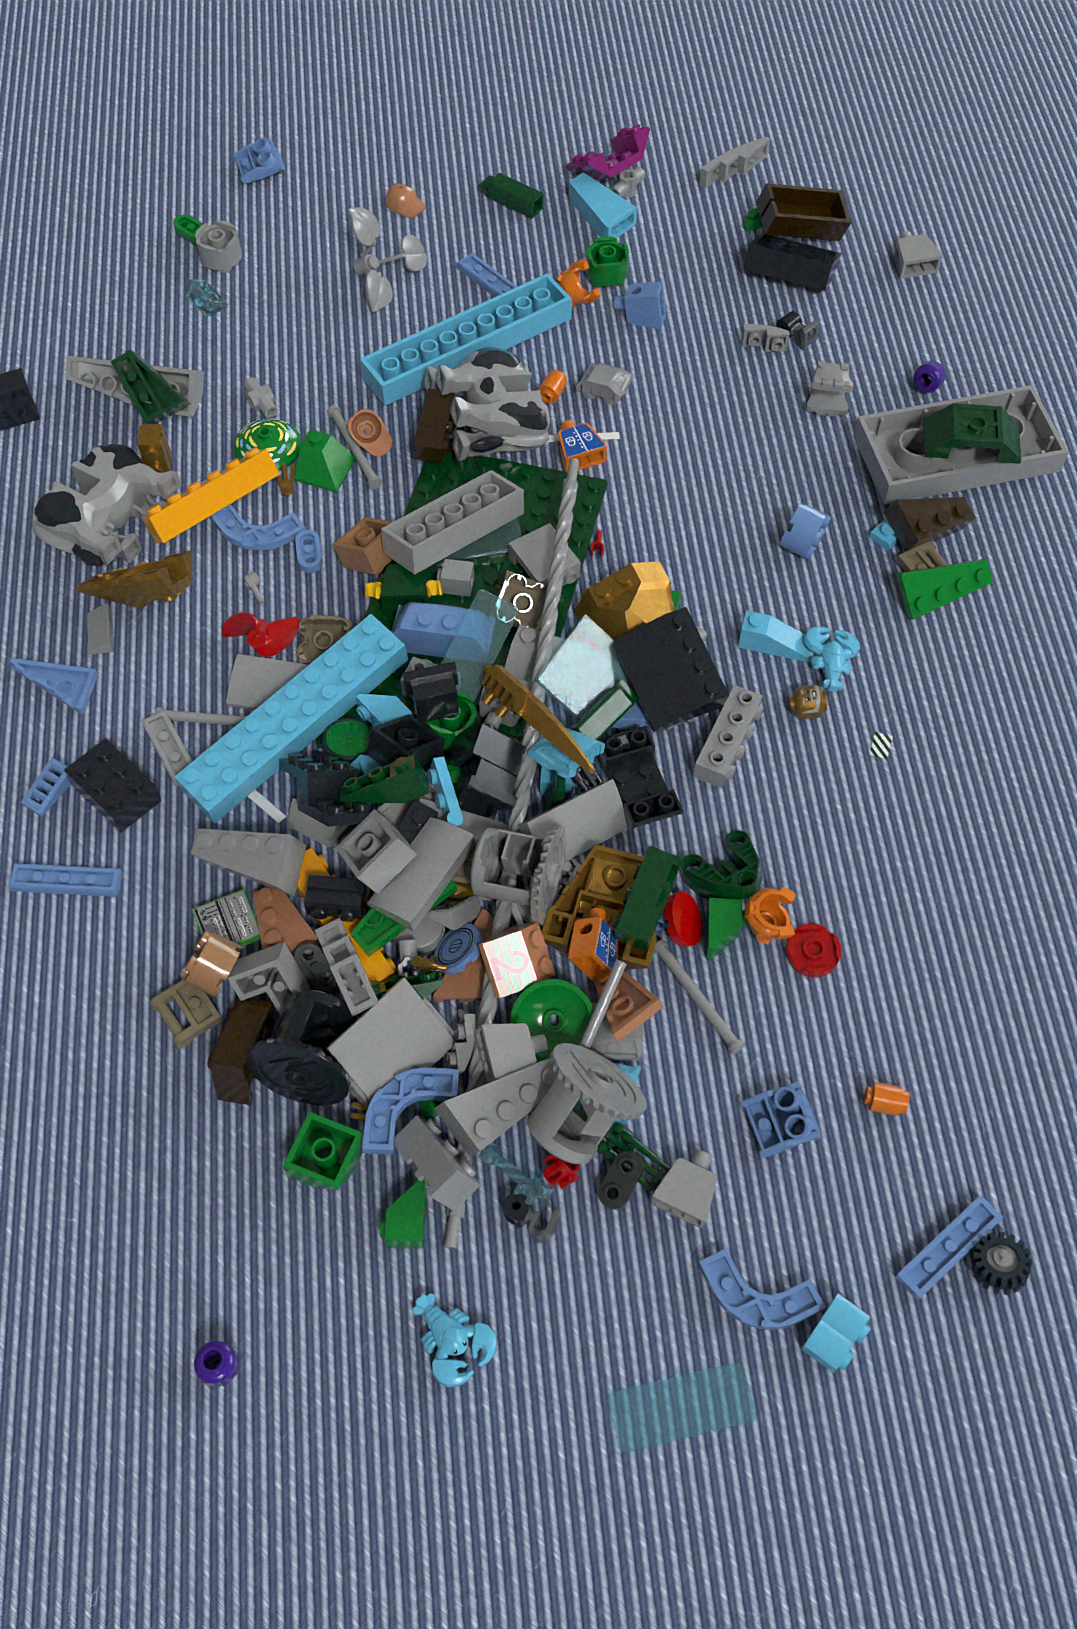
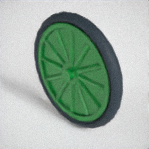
M344 718L331 723L323 732V748L326 753H329L330 756L338 757L340 761H354L360 754L367 755L372 727L360 719Z

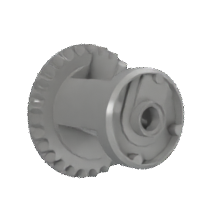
M555 825L551 827L544 838L492 827L485 829L478 840L472 862L471 889L473 893L481 897L531 907L530 912L532 913L531 918L533 921L544 925L547 912L556 902L561 884L566 854V830L564 826ZM539 853H541V860L538 864V869H535ZM503 863L506 873L530 877V891L515 888L517 881L514 879H509L507 886L497 885L501 864Z
M562 1043L555 1046L550 1055L553 1072L558 1074V1077L539 1106L535 1107L529 1116L528 1127L534 1139L555 1157L572 1164H586L591 1161L597 1152L599 1143L615 1119H637L646 1110L647 1103L636 1083L611 1061L582 1046ZM578 1100H580L584 1110L573 1109Z

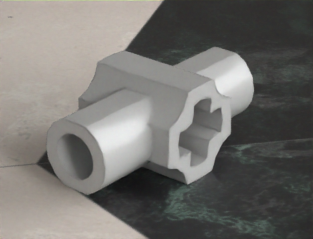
M636 167L633 170H623L619 173V182L611 187L610 190L624 198L633 197L636 194V185L645 178L644 170L641 167Z
M254 377L246 379L243 386L247 391L246 398L252 410L257 411L260 409L266 418L274 417L278 409L274 404L275 397L269 385L261 386Z
M416 939L399 941L400 962L397 963V973L399 975L407 976V972H403L402 967L406 966L407 961L412 960L417 955ZM417 968V970H413L411 976L418 975L423 969Z

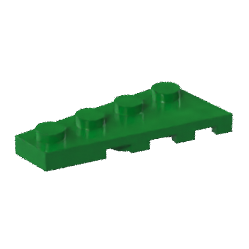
M984 559L896 573L907 617L912 620L993 583L988 560Z
M452 880L430 910L458 890ZM371 908L350 934L365 954L370 957L407 928Z

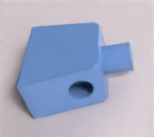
M663 282L630 284L625 297H615L614 309L626 310V318L629 324L661 330L666 317Z

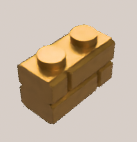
M140 425L137 445L143 463L158 473L170 471L173 457L163 425Z

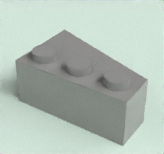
M417 1115L395 1136L394 1145L404 1160L416 1170L414 1174L419 1181L424 1180L430 1187L426 1191L428 1195L455 1211L481 1186L474 1177L477 1172L466 1160L460 1161L456 1156L459 1150L448 1139L444 1141L439 1134L442 1130L432 1119L425 1121Z

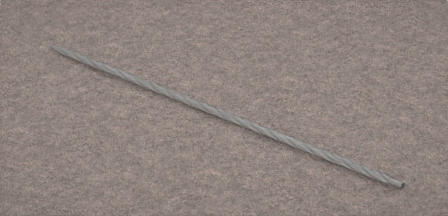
M576 458L570 459L567 478L564 479L553 556L548 577V588L545 596L537 656L532 677L531 692L543 704L547 687V672L550 667L553 649L552 638L555 634L558 617L557 605L562 591V572L567 559V540L572 527V508L576 501L578 488L576 479L579 460ZM527 721L522 739V745L527 748L514 789V796L518 797L516 806L511 809L508 831L521 833L518 824L524 822L528 810L530 780L535 761L528 756V751L537 743L539 738V732ZM502 863V876L499 885L507 886L509 879L517 880V875L506 873ZM496 901L491 938L509 929L512 903ZM485 969L476 1029L484 1024H493L497 1009L498 998L495 996L487 969ZM476 1037L472 1050L466 1092L485 1085V1075ZM458 1142L457 1149L459 1153L456 1156L461 1162L466 1160L472 1166V1156L469 1157ZM465 1201L455 1211L447 1207L446 1216L449 1219L444 1244L446 1248L456 1249L460 1220L464 1218Z

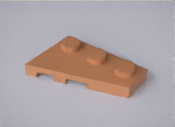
M264 887L252 893L262 949L285 942L291 952L302 941H315L318 939L287 894L269 887Z
M625 971L606 1011V1016L617 1042L621 1041L663 1008L659 998ZM607 979L593 980L599 997Z

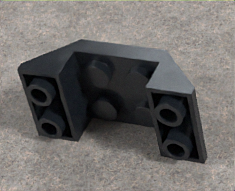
M646 725L598 740L605 744L604 752L600 754L606 781L614 780L623 804L626 823L630 827L636 828L683 814V809L675 790L668 791L655 761V744Z

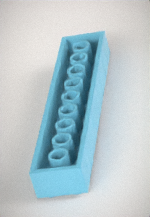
M547 273L360 358L362 378L384 406L425 388L424 378L427 366H433L436 370H438L439 365H445L448 368L454 369L468 355L478 349L494 347L506 350L572 318V298Z
M370 614L178 773L174 778L179 787L214 824L217 823L279 770V759L288 758V754H298L323 733L331 723L337 721L356 705V696L358 694H369L408 660L405 644Z

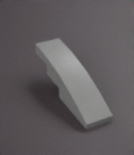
M765 137L748 142L714 158L701 168L699 185L706 189L717 179L725 182L735 173L744 176L768 156L770 138Z
M338 918L314 930L352 1016L378 1004V998L341 919Z

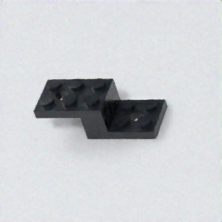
M315 752L313 757H304V754H288V758L279 759V769L298 778V810L328 827L360 824L374 810L368 803L341 801V784L349 778H358V769L350 766L349 762L339 761L338 757L329 756V753Z

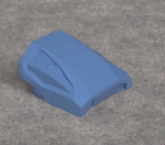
M260 138L254 144H248L233 154L243 183H251L285 169L281 155L271 139Z
M798 1082L765 1091L740 1102L753 1129L762 1158L773 1156L799 1144L821 1139L819 1126L809 1101Z

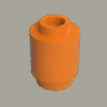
M552 370L546 375L538 388L543 402L550 404L557 402L566 387L567 378L563 372Z
M873 1082L871 1087L867 1086L865 1089L864 1104H868L869 1111L894 1116L899 1114L905 1115L910 1095L909 1091H904L902 1087Z

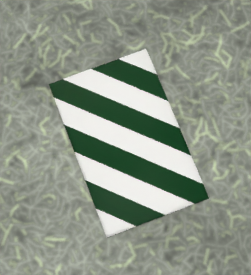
M875 732L869 755L887 759L893 736Z

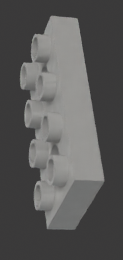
M1033 385L858 416L853 435L884 505L891 504L896 499L923 498L1060 472L1068 455V450ZM952 403L1001 406L1019 425L1021 463L996 462L995 448L954 445L948 459L924 457L923 420Z

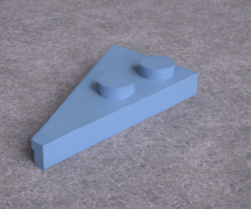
M11 658L10 664L13 670L79 714L84 715L98 677L96 669Z

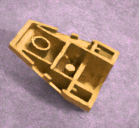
M191 550L161 557L160 560L147 563L145 561L135 567L126 569L123 567L100 573L76 586V590L80 593L138 609L144 608L154 600L162 599L163 602H169L177 599L176 595L185 593V588L192 584Z
M660 561L630 563L587 588L574 612L583 630L621 663L612 642L664 614L675 611L671 594V582Z
M596 844L577 870L571 882L566 885L554 906L552 905L547 912L542 929L545 943L569 956L574 923L579 919L589 918V910L592 908L604 909L606 911L605 921L612 927L617 913H623L626 905L623 903V899L629 887L632 888L634 885V873L638 864H642L644 856ZM656 932L652 936L647 951L617 940L618 960L627 963L624 970L650 968L656 945Z

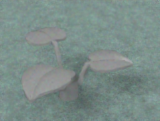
M354 207L347 210L351 217L353 232L360 244L368 246L360 254L361 257L354 261V270L359 276L366 275L368 300L371 311L375 312L387 306L393 297L389 280L386 277H381V272L376 271L379 264L404 257L406 267L411 271L417 272L426 266L427 255L422 243L414 235L403 237L401 241L403 253L381 260H378L374 255L368 254L376 245L375 238L380 235V226L377 218L369 210Z

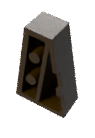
M428 388L413 443L415 459L442 463L445 454L449 453L450 441L456 428L450 414L453 397H456L455 393L450 392L447 395H442L440 390Z
M965 497L896 499L883 512L905 552L926 542H934L961 531L976 518Z
M239 998L235 1008L230 1010L228 1023L225 1029L220 1031L218 1044L215 1050L209 1054L207 1061L218 1100L251 1105L253 1095L250 1094V1087L253 1079L256 1078L247 1066V1056L253 1045L258 1044L262 1040L266 1041L272 1036L276 1022L272 1002L249 998L241 1001Z

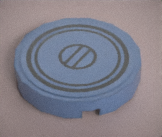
M465 924L445 934L438 943L434 953L437 964L447 965V970H441L447 975L463 972L467 969L465 965L470 960L474 962L481 953L479 944L484 942L480 930L472 924Z

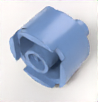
M801 502L789 522L790 524L787 530H785L779 545L810 560L832 517Z

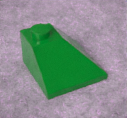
M310 429L300 446L294 480L337 493L353 466L355 457L332 435Z

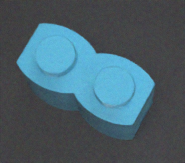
M837 1294L801 1350L832 1373L838 1367L845 1370L854 1356L849 1351L856 1340L861 1344L871 1327L866 1325L870 1316L840 1294Z

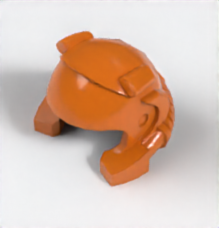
M585 259L572 263L568 270L561 272L556 277V282L572 298V306L580 303H592L598 300L601 295L598 288L587 292L580 283V270L585 271L589 269L588 262Z
M785 887L780 889L764 888L756 892L745 904V918L758 942L769 945L771 940L787 939L795 935L794 928L790 925L789 914L780 904V902H784L787 905L791 904L796 896L793 891Z

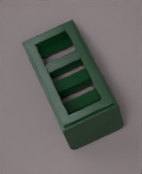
M558 774L556 775L544 799L543 812L565 801L566 778Z

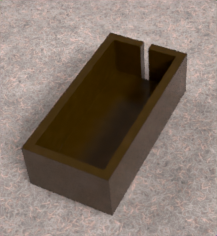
M766 183L756 201L760 217H762L761 222L765 235L840 241L851 224L842 190Z

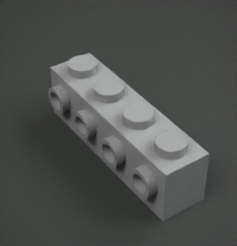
M736 685L733 686L695 763L694 778L720 788L723 787L726 779L731 781L736 766L733 764L736 759L741 760L746 746L743 743L745 739L750 741L755 726L752 724L754 720L759 721L764 710V707L761 706L763 695Z

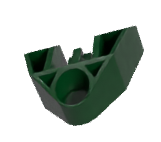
M741 830L729 832L725 837L727 855L733 865L724 860L720 863L721 867L716 869L711 863L709 864L703 857L697 854H689L681 859L680 869L683 881L695 893L707 899L749 898L759 891L763 879L757 852L749 835ZM734 842L743 843L741 845H732ZM689 866H696V867H698V868L693 869V870H688V869H686V868L689 867Z

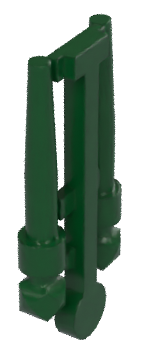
M615 1122L612 1125V1132L616 1136L612 1135L608 1130L603 1138H606L610 1143L607 1147V1144L601 1141L597 1152L604 1154V1158L613 1163L618 1153L612 1147H617L621 1152H633L636 1148L661 1167L657 1172L642 1159L644 1171L653 1178L648 1183L641 1176L638 1183L651 1192L670 1167L637 1140L631 1131L625 1130L621 1123ZM620 1137H621V1139H622L624 1142H626L627 1144L630 1143V1146L627 1147L626 1145H624V1144L619 1140ZM626 1162L623 1163L622 1168L624 1172H630L633 1169Z

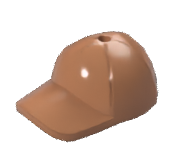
M395 183L387 191L385 197L386 207L395 213L407 218H414L426 209V205L417 197L415 191L407 185Z
M362 409L350 417L348 431L356 443L375 457L384 456L389 452L392 447V438L383 421L375 412L369 409Z

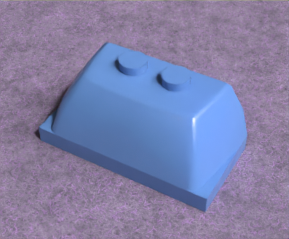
M408 602L404 605H398L392 633L405 644L407 653L487 663L496 618L487 617L480 611L433 603Z

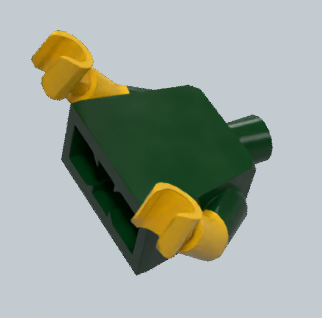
M399 563L388 565L385 573L381 574L375 583L365 584V598L372 596L380 599L381 597L383 611H397L398 605H404L408 602L429 603L428 598L431 595L439 594L442 596L440 581L434 580L429 573L423 572V570L413 574Z

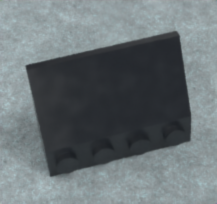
M760 233L749 243L743 270L748 271V274L760 277V275L769 276L768 279L771 281L781 282V280L788 281L791 286L801 287L803 285L810 287V291L821 293L829 287L842 253Z
M687 607L664 614L612 642L653 733L723 708L729 697Z

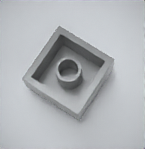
M375 809L336 847V850L355 876L377 894L417 855L397 828Z

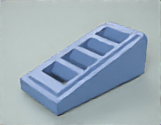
M52 758L26 793L21 804L42 817L71 786L64 772V769L68 766ZM52 781V782H54L55 784H54V786H52V785H50L49 783ZM44 789L49 793L48 795H45L41 791ZM36 797L43 801L41 805L34 801Z

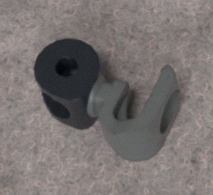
M794 311L789 312L776 322V327L789 331V338L795 335V340L800 349H804L818 338V322L813 321L805 327L799 314ZM813 329L811 337H808V333Z
M517 1192L511 1193L504 1200V1215L510 1224L522 1228L528 1223L529 1233L537 1243H547L551 1240L560 1222V1212L557 1207L554 1208L545 1230L539 1228L541 1214L538 1211L531 1212L529 1201L525 1195Z

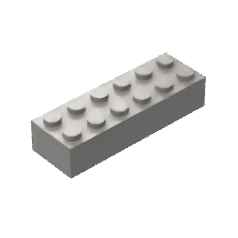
M490 470L381 528L383 553L413 574H416L524 514V490Z

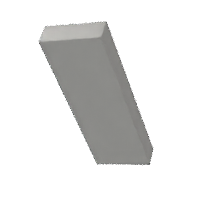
M163 710L141 722L175 787L179 785L174 777L193 761L166 711Z

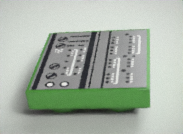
M244 889L192 909L201 936H203L205 931H213L241 946L261 939L258 923Z

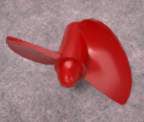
M241 612L229 617L224 622L221 633L223 637L247 635V642L255 648L256 653L260 656L270 657L280 653L294 640L299 630L300 619L299 617H291L268 623L264 619H257L251 613Z

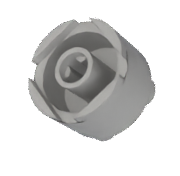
M215 221L214 225L208 226V223L198 228L195 238L202 266L213 270H220L222 273L230 272L232 267L242 257L239 236L234 225L226 221Z

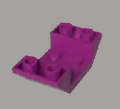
M636 125L630 129L625 127L618 130L617 135L610 139L615 153L607 156V161L603 153L595 154L592 151L585 155L580 153L571 158L572 162L566 164L565 167L577 175L584 172L595 180L613 177L643 159L650 128L649 126L640 128V125Z

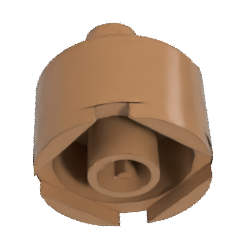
M205 931L193 950L197 956L192 955L180 977L185 979L184 982L216 997L221 989L219 987L221 982L226 981L242 946L213 931Z

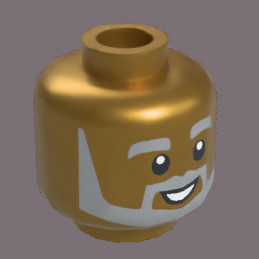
M819 685L797 687L795 689V696H790L791 712L796 711L799 719L820 718L823 715V711H827L826 690H821Z

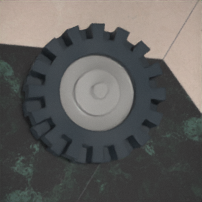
M994 1232L988 1234L987 1239L983 1236L979 1244H976L972 1258V1272L976 1273L975 1279L978 1283L982 1280L984 1281L983 1288L986 1290L992 1286L994 1287L993 1293L998 1294L1000 1289H1003L1004 1295H1009L1011 1289L1016 1293L1020 1290V1286H1025L1032 1265V1258H1029L1030 1251L1028 1248L1023 1250L1025 1243L1021 1239L1017 1243L1014 1242L1016 1236L1010 1234L1009 1239L1004 1238L1005 1232H999L998 1237H995Z

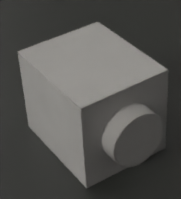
M445 559L443 568H439L437 573V581L441 582L442 593L471 597L475 578L474 562Z

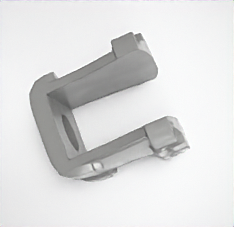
M817 362L815 376L811 381L812 394L809 401H807L808 412H816V415L823 416L828 414V416L837 417V414L846 415L848 413L849 405L845 399L844 392H853V382L849 376L848 363Z

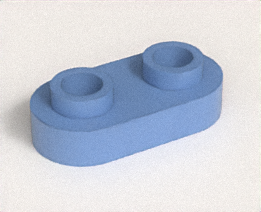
M303 530L295 538L299 568L303 572L314 573L323 564L319 535L313 530Z

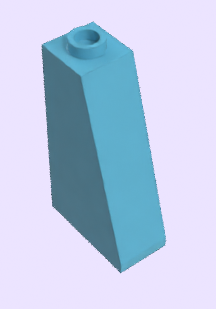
M583 172L569 182V200L600 237L618 238L636 225L637 207Z

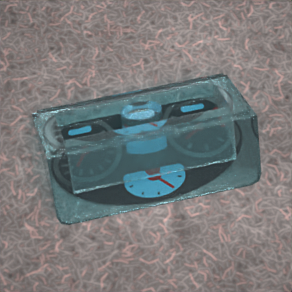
M188 280L184 294L205 317H209L228 307L227 302L206 280Z

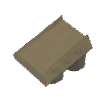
M507 570L503 576L489 617H494L517 628L521 624L539 630L542 623L548 586Z
M310 615L301 620L299 623L301 638L297 650V663L310 665L351 631L352 621L340 616Z

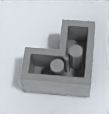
M285 942L237 959L227 978L241 1001L267 992L279 1014L284 1013L287 1003L293 994L310 990L311 987Z

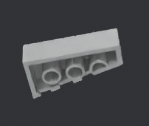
M197 828L191 855L208 865L295 897L306 845L291 834Z
M551 1058L451 1098L434 1108L469 1157L480 1152L540 1104L558 1077V1074L553 1072V1067L550 1063Z

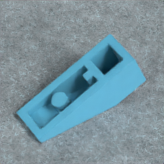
M746 610L738 648L811 663V657H813V652L804 644L805 634L771 615Z

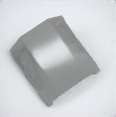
M591 363L581 381L576 384V391L581 392L582 396L587 399L601 396L604 403L614 405L626 393L633 374L624 369L603 363Z
M592 1003L595 1009L597 1003ZM605 1013L590 1050L611 1062L641 1061L644 1023L617 1042Z

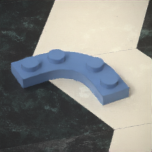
M229 504L210 516V519L220 533L229 542L249 550H274L295 540L299 532L306 530V527L295 513L267 525H252L245 522L233 506Z
M412 1069L394 1076L391 1082L382 1089H379L372 1098L366 1113L362 1146L363 1153L393 1155L395 1128L402 1111L416 1101H447L458 1096L459 1069Z
M727 1249L698 1262L703 1276L721 1307L733 1318L748 1326L764 1330L784 1329L796 1325L826 1309L811 1279L785 1292L768 1295L758 1293L745 1283Z

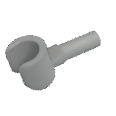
M252 571L244 577L245 586L254 593L261 605L265 602L257 587L261 580Z

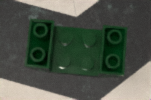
M952 403L923 420L924 457L948 459L954 445L995 448L996 462L1021 463L1019 425L1001 406Z

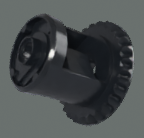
M315 990L297 992L290 997L273 1039L262 1040L258 1044L253 1045L247 1056V1066L252 1075L261 1084L285 1098L310 1105H332L339 1103L348 1095L351 1085L350 1077L345 1069L340 1068V1063L333 1058L326 1048L357 1020L356 1015L352 1016L348 1005L344 1001L331 994Z

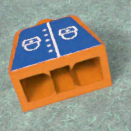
M566 420L562 423V430L558 432L557 446L564 472H568L571 458L579 460L578 471L606 462L607 445L589 423H582L576 426L572 420Z
M601 908L590 909L589 918L579 919L574 923L568 956L591 980L607 979L616 959H618L617 939H615L616 932L605 921L606 911Z

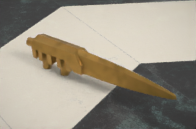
M486 665L483 668L485 676L481 684L488 691L481 700L490 706L495 697L499 698L501 704L495 711V714L502 719L509 710L520 715L555 747L589 773L593 774L594 768L577 742L555 715L531 691L501 665Z

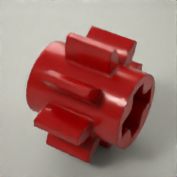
M552 1154L543 1159L547 1164L543 1168V1175L550 1185L557 1186L559 1184L560 1188L564 1189L579 1179L576 1174L580 1169L579 1164L568 1163Z

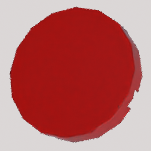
M677 892L670 895L664 908L665 921L669 920L670 925L667 928V932L673 942L679 947L695 946L700 941L703 926L698 905L687 892Z
M809 923L799 926L794 930L795 935L788 938L786 942L785 955L788 963L796 972L806 977L818 978L828 975L835 970L841 958L842 946L838 937L826 930L827 927L820 924Z

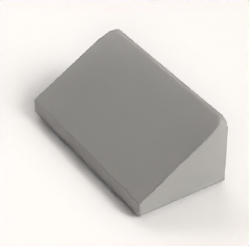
M106 603L87 613L88 655L114 652L113 612L109 603Z
M298 799L291 801L288 827L327 847H333L328 841L340 829V826L328 827L298 810Z
M470 895L465 898H451L434 907L427 913V916L451 930H456L479 916L481 912L479 898L476 895Z

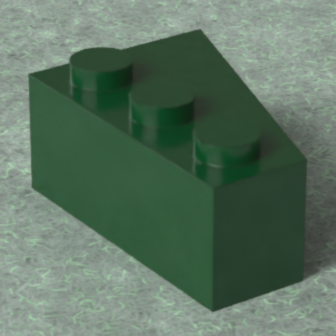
M129 350L110 361L145 424H158L191 404L139 354Z
M649 845L642 864H638L634 873V885L632 888L629 887L623 899V903L626 904L623 913L618 912L612 926V928L616 929L615 939L647 951L677 879L681 857Z

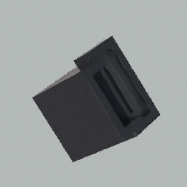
M455 661L403 673L405 691L407 696L412 698L418 724L459 715L456 689L458 673Z
M483 759L463 766L454 789L460 810L494 820L498 810L503 812L516 806L518 797L512 795L517 776Z

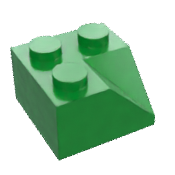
M309 1111L283 1164V1168L288 1177L312 1187L339 1190L355 1171L363 1154L364 1133Z

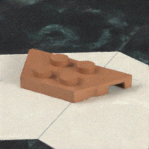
M482 909L474 926L480 930L484 941L491 938L494 919L487 910ZM480 953L474 962L470 960L465 965L467 969L454 975L445 974L443 977L444 984L435 991L433 1001H481L486 969L482 954Z

